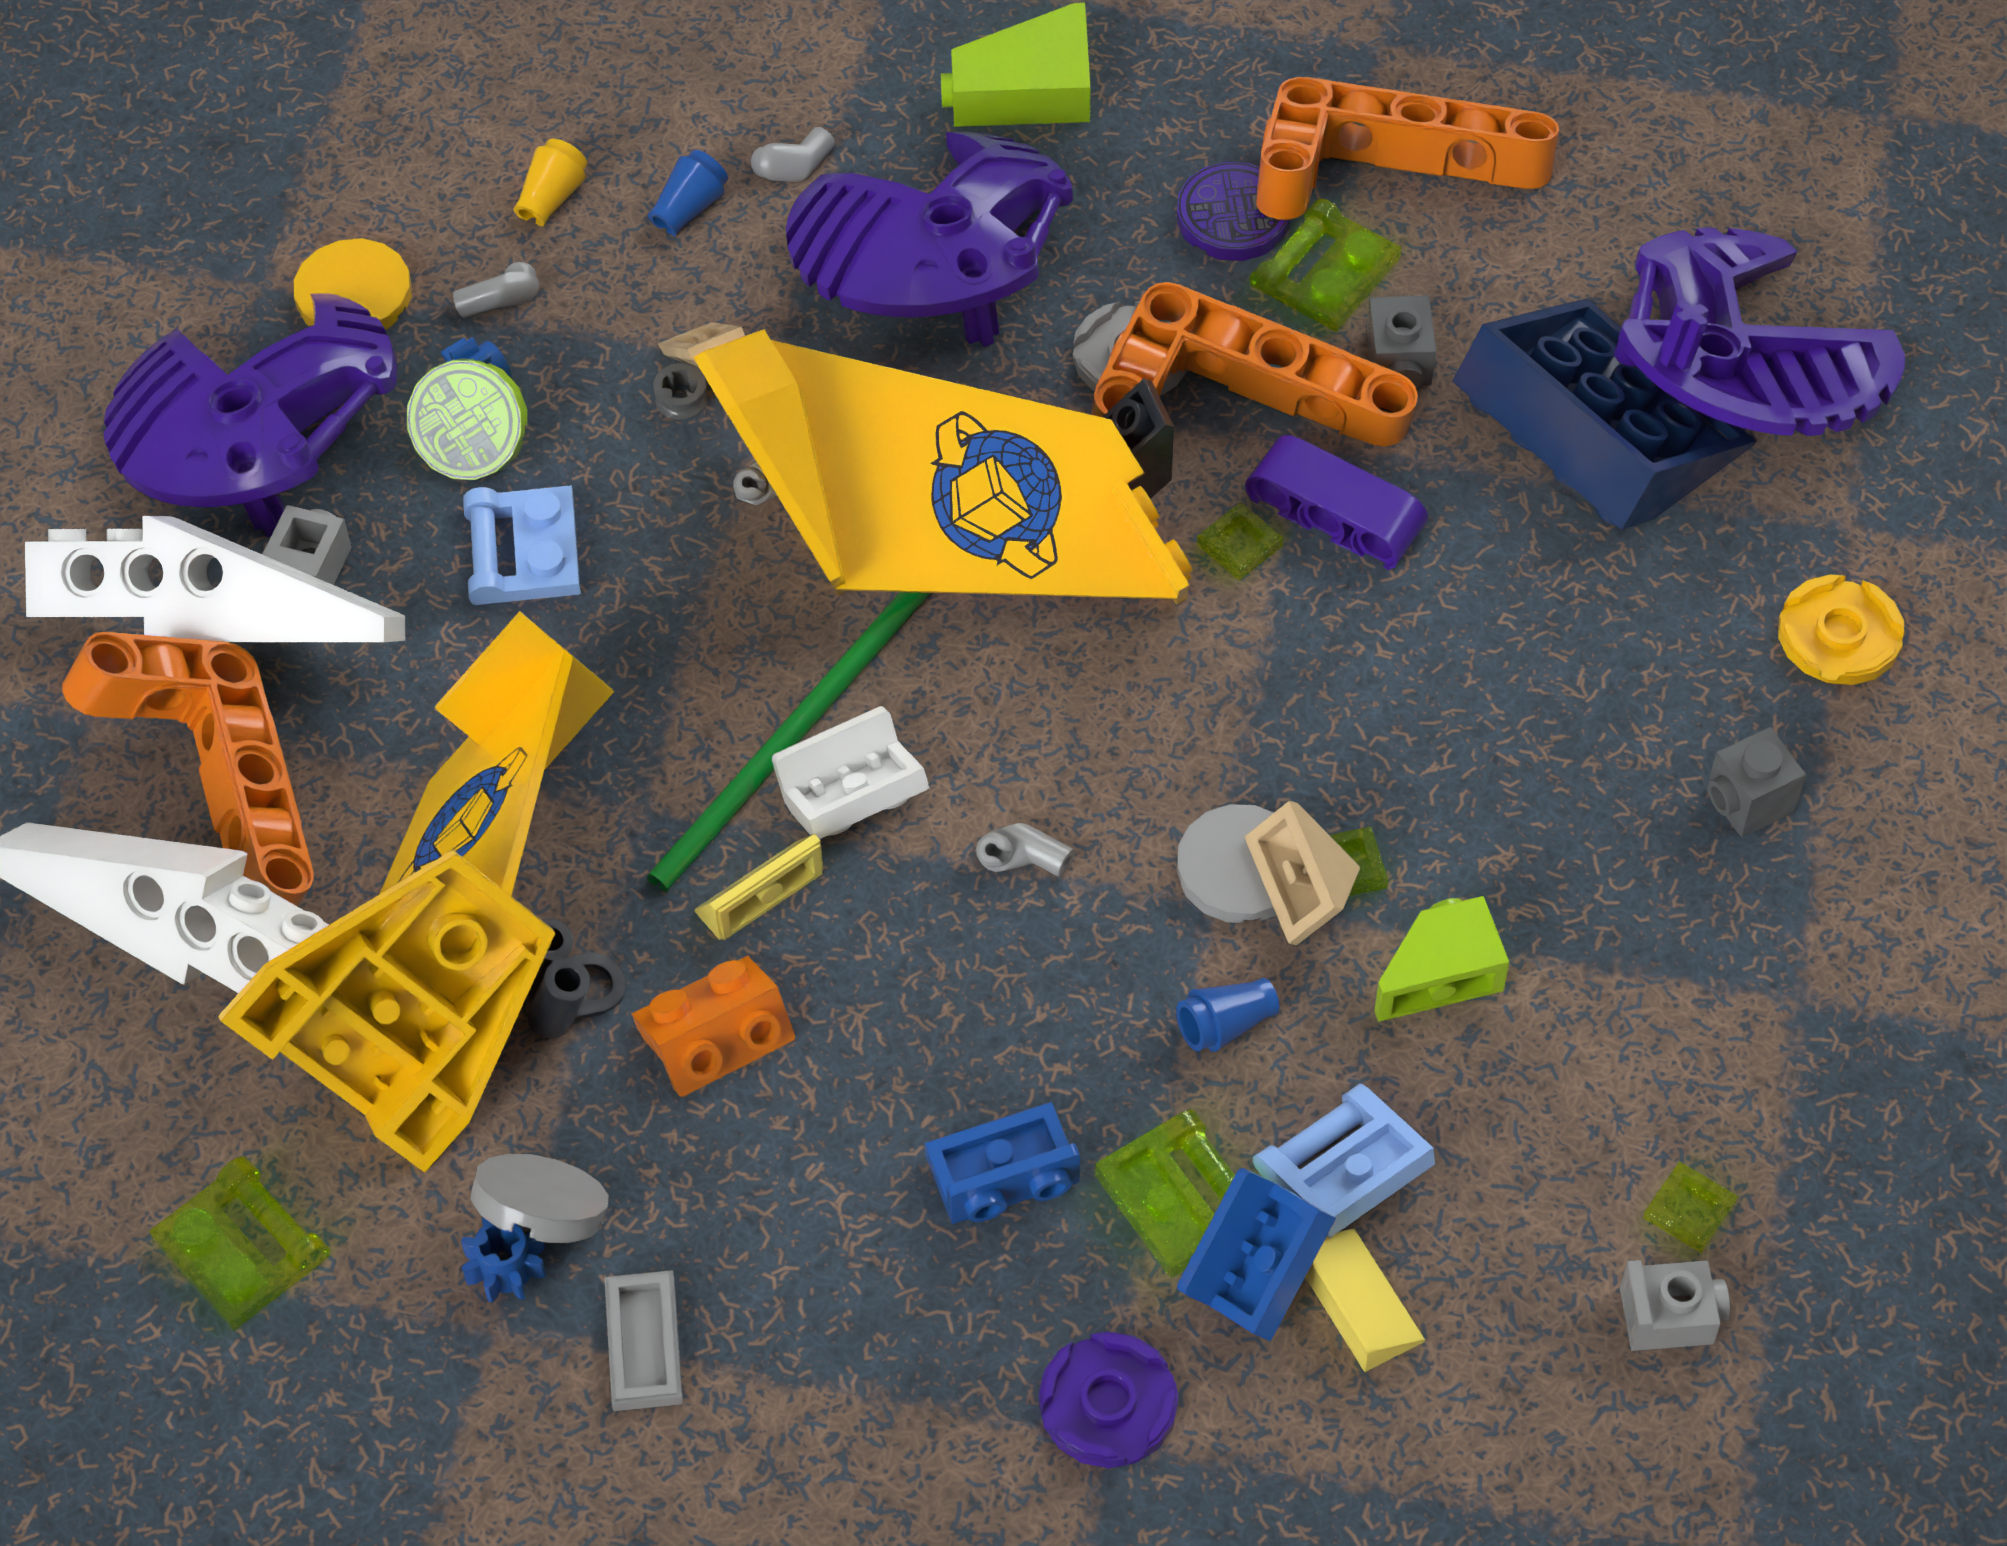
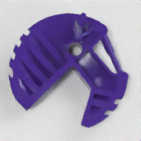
M953 131L946 132L947 147L959 166L952 170L930 194L894 181L855 173H831L820 175L797 197L787 218L786 238L791 263L795 270L799 267L801 279L807 286L811 287L816 282L818 294L825 299L831 301L834 297L838 296L840 297L841 306L873 315L929 317L961 312L966 341L969 344L980 341L982 346L985 347L994 343L993 336L1000 334L995 301L1021 290L1038 278L1039 266L1037 258L1049 235L1048 228L1058 207L1067 206L1073 201V190L1065 171L1048 156L1040 155L1039 150L1032 146L1014 142L1013 139L988 133ZM1042 207L1036 221L1030 225L1025 237H1019L1014 233L1035 210Z
M1705 227L1697 228L1694 236L1685 230L1659 236L1643 244L1638 251L1635 260L1636 270L1640 276L1638 289L1632 299L1629 318L1623 322L1614 356L1617 361L1624 365L1637 366L1663 391L1707 416L1737 427L1776 435L1792 436L1794 430L1806 436L1823 435L1826 426L1835 432L1850 429L1855 418L1864 423L1877 415L1881 406V400L1885 405L1891 401L1905 368V353L1894 330L1748 325L1742 322L1736 289L1771 272L1791 265L1797 251L1785 239L1764 233L1728 228L1727 234L1723 235L1716 228ZM1652 290L1656 292L1659 298L1661 320H1650L1653 306Z
M330 293L310 294L313 304L314 325L261 350L228 375L207 355L198 350L177 327L147 348L124 373L113 391L114 398L107 406L104 417V424L107 428L104 432V440L119 474H123L126 482L137 491L165 503L189 507H219L243 503L254 529H263L266 537H271L285 510L278 493L291 489L314 477L319 469L317 460L345 431L346 424L374 394H387L395 388L398 368L397 359L384 326L377 317L371 316L369 310L350 299ZM343 404L335 414H330L307 439L300 434L310 425Z

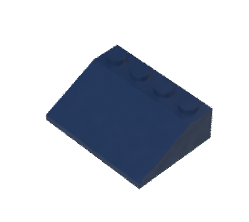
M1588 298L1482 324L1452 382L1469 396V400L1475 408L1491 415L1505 427L1517 445L1532 451L1553 470V474L1558 481L1578 491L1595 506L1596 513L1604 521L1619 527L1621 530L1654 520L1753 447L1757 442L1740 427L1714 419L1701 412H1695L1689 406L1663 391L1637 366H1627L1617 361L1614 351L1618 343L1621 326Z

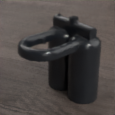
M553 918L541 919L554 930L555 935L527 995L530 1003L527 1014L529 1025L535 1033L544 1037L545 1041L566 1034L574 1020L604 1014L615 1008L623 998L626 987L623 971L608 956L590 952L568 958L574 942L572 932L563 922ZM590 967L600 969L607 974L612 985L611 992L607 996L593 1001L585 998L591 983L586 968Z

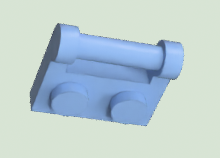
M572 485L497 493L490 488L479 487L466 492L463 497L464 516L471 522L474 575L468 580V595L472 604L482 605L581 594ZM513 517L516 575L503 577L498 573L495 519Z
M1358 1084L1342 1095L1343 1103L1280 1147L1276 1148L1273 1145H1269L1253 1156L1254 1167L1264 1178L1288 1189L1336 1218L1327 1235L1329 1238L1435 1165L1434 1148L1363 1084ZM1360 1124L1362 1126L1302 1169L1298 1168L1299 1165Z

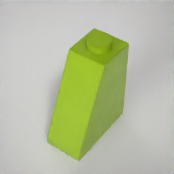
M1085 3L1067 5L951 49L952 73H941L942 108L953 107L954 127L1090 122V72Z

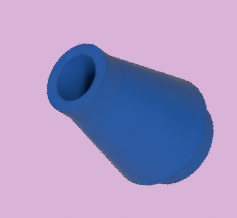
M692 150L688 156H680L655 206L648 213L651 223L660 229L667 228V233L675 237L682 227L724 195L723 186L728 181L725 169L714 158L700 150Z
M1260 978L1247 983L1193 989L1189 992L1187 999L1178 1002L1176 1017L1180 1032L1190 1048L1194 1051L1208 1048L1210 1052H1217L1263 1020L1277 1015L1279 1012V999L1273 985L1266 978Z

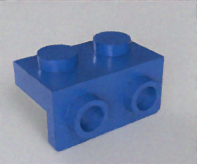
M1052 1102L925 1143V1156L951 1224L967 1219L972 1222H984L999 1216L1008 1206L1031 1198L1037 1201L1057 1198L1066 1193L1072 1185L1080 1182L1079 1151L1076 1144L1068 1143Z
M1240 1168L1224 1194L1195 1252L1191 1256L1177 1284V1289L1186 1296L1212 1307L1254 1335L1271 1342L1336 1218L1288 1189L1252 1171Z

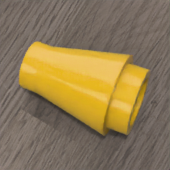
M549 139L544 146L537 147L534 151L520 198L514 207L515 214L526 221L530 218H535V224L543 227L548 218L586 179L584 169L587 166V160L585 156L573 145L560 139Z

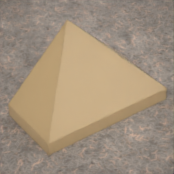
M710 322L658 343L665 356L694 365L700 369L693 358L694 356L707 349L744 337L745 334L741 326Z
M1288 801L1244 836L1289 944L1298 945L1344 909L1360 866L1298 803Z

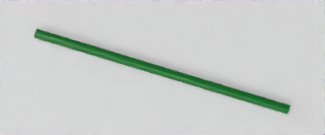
M899 592L648 873L647 880L655 886L660 883L661 886L659 888L665 892L671 888L773 773L772 756L799 743L931 593Z

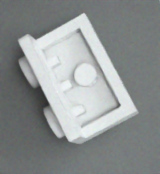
M882 706L788 747L772 756V763L785 804L810 835L815 834L819 839L829 835L840 834L850 828L852 824L884 809L899 807L910 797L930 789L924 768L898 741L891 715Z

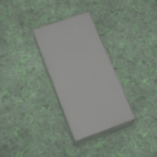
M673 1270L604 1277L613 1411L683 1404Z

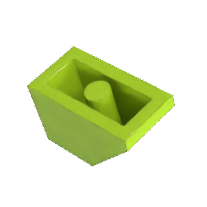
M1484 896L1464 901L1458 898L1442 900L1434 904L1430 909L1419 913L1378 982L1374 1010L1378 1022L1504 991L1509 960Z

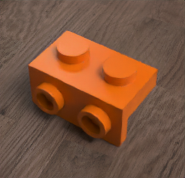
M748 955L739 960L721 963L714 967L707 976L679 990L663 992L656 996L649 1005L631 1013L638 1031L644 1041L663 1061L672 1087L681 1097L759 1059L795 1039V1033L778 986Z

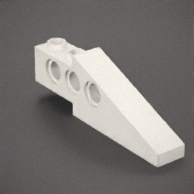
M143 516V529H107V541H87L86 529H48V542H25L26 617H144V635L224 642L405 641V615L173 516ZM155 557L162 564L164 572L163 579L157 588L151 583L148 574L149 565ZM214 557L218 559L223 570L222 580L216 588L211 585L207 577L208 564ZM96 558L102 563L105 572L104 579L99 587L95 586L90 576L91 565Z
M28 822L0 836V878L183 985L205 973L239 993L264 964L329 925L318 915L304 911L271 892L264 884L243 876L247 853L244 851Z

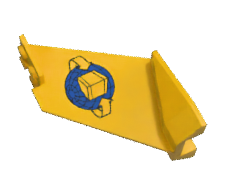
M765 329L707 349L693 357L838 596L846 591L1152 598L1173 599L1176 605L1187 599L1188 581L1192 579L1190 573L1193 569L1174 539L1164 544L1155 528L1159 527L1157 519L1160 516L1145 490L1139 486L1131 491L1127 485L1142 476L1144 471L1111 419L774 341L769 338Z
M521 611L517 613L435 706L438 712L469 737L429 780L380 894L264 964L218 1016L222 1023L273 1060L281 1052L363 1113L378 1139L424 1173L470 1123L555 935L554 930L512 897L544 770L614 693L611 687Z

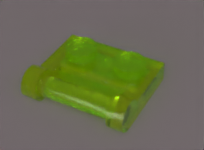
M1318 198L1306 210L1304 214L1305 221L1270 261H1262L1250 273L1249 281L1251 286L1337 332L1401 257L1402 247L1342 216L1340 210L1331 201ZM1324 234L1336 240L1299 283L1287 278L1289 273Z
M1192 1109L1177 1114L1095 1163L1096 1178L1170 1278L1185 1271L1214 1213L1169 1153L1182 1149L1221 1201L1235 1177L1233 1171L1204 1133L1207 1129L1205 1123L1195 1110Z
M245 1156L237 1157L228 1162L220 1170L214 1182L149 1230V1234L156 1245L233 1331L324 1262L330 1255V1248L316 1233L307 1234L259 1181L261 1172ZM236 1198L245 1205L287 1252L286 1256L274 1266L222 1210Z

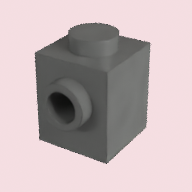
M1429 295L1370 297L1366 327L1369 361L1404 375L1411 380L1416 388L1420 385H1432L1436 345Z
M1769 727L1717 751L1706 790L1716 810L1721 815L1727 817L1742 838L1795 813L1806 773L1773 729Z

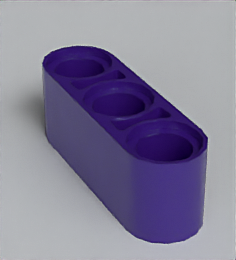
M1283 435L1275 441L1244 484L1246 493L1252 502L1258 504L1261 500L1279 509L1278 515L1308 530L1313 526L1331 535L1332 538L1329 541L1361 557L1366 553L1384 562L1383 568L1387 570L1396 567L1428 522V513L1423 504L1407 491L1291 435Z

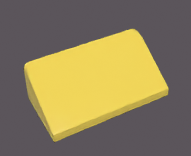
M813 834L794 842L695 908V913L719 940H726L823 874L820 839Z
M1356 1230L1339 1231L1331 1238L1327 1236L1305 1278L1364 1372L1424 1343L1425 1339Z

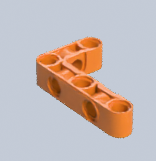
M1310 77L1291 78L1284 81L1279 87L1271 118L1267 120L1260 157L1256 207L1261 213L1275 219L1289 220L1303 215L1308 209L1312 190L1316 188L1318 164L1323 158L1329 159L1330 157L1437 176L1448 175L1487 181L1490 184L1522 189L1540 188L1548 184L1552 177L1559 125L1550 116L1535 111ZM1353 123H1360V124H1363V125H1365V126H1359V125H1356V124H1353ZM1466 140H1473L1479 143H1472Z
M1164 282L1149 287L1143 294L1125 331L1117 339L1107 366L1096 385L1091 415L1103 417L1143 378L1153 382L1160 397L1170 373L1177 374L1178 370L1184 372L1187 369L1229 386L1228 390L1291 416L1298 414L1339 430L1338 435L1343 434L1373 445L1389 446L1402 441L1408 434L1418 394L1411 380L1398 372L1179 284ZM1159 320H1167V321H1170V322H1172V323H1165V322H1161V321H1159ZM1269 364H1276L1282 368L1272 367ZM1380 409H1388L1394 413L1383 412Z
M99 632L89 636L62 683V692L66 701L81 713L95 717L133 720L134 717L173 719L181 723H187L189 730L193 731L201 761L198 770L213 828L216 833H219L223 848L240 850L247 853L243 876L264 884L271 892L298 907L314 881V873L275 723L268 706L260 672L254 657L237 644L224 641L115 632Z

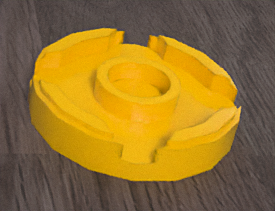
M363 238L338 240L317 249L302 262L294 278V300L297 310L309 327L314 325L313 304L310 294L330 293L362 305L369 310L372 317H377L385 330H387L398 320L397 316L403 312L405 306L407 309L412 298L409 269L400 254L384 243Z
M1832 574L1807 580L1790 592L1779 615L1778 638L1787 657L1805 674L1833 684L1855 685L1875 680L1889 670L1902 649V639L1904 636V619L1895 601L1878 586L1864 580L1859 585L1855 582L1845 581L1846 576Z

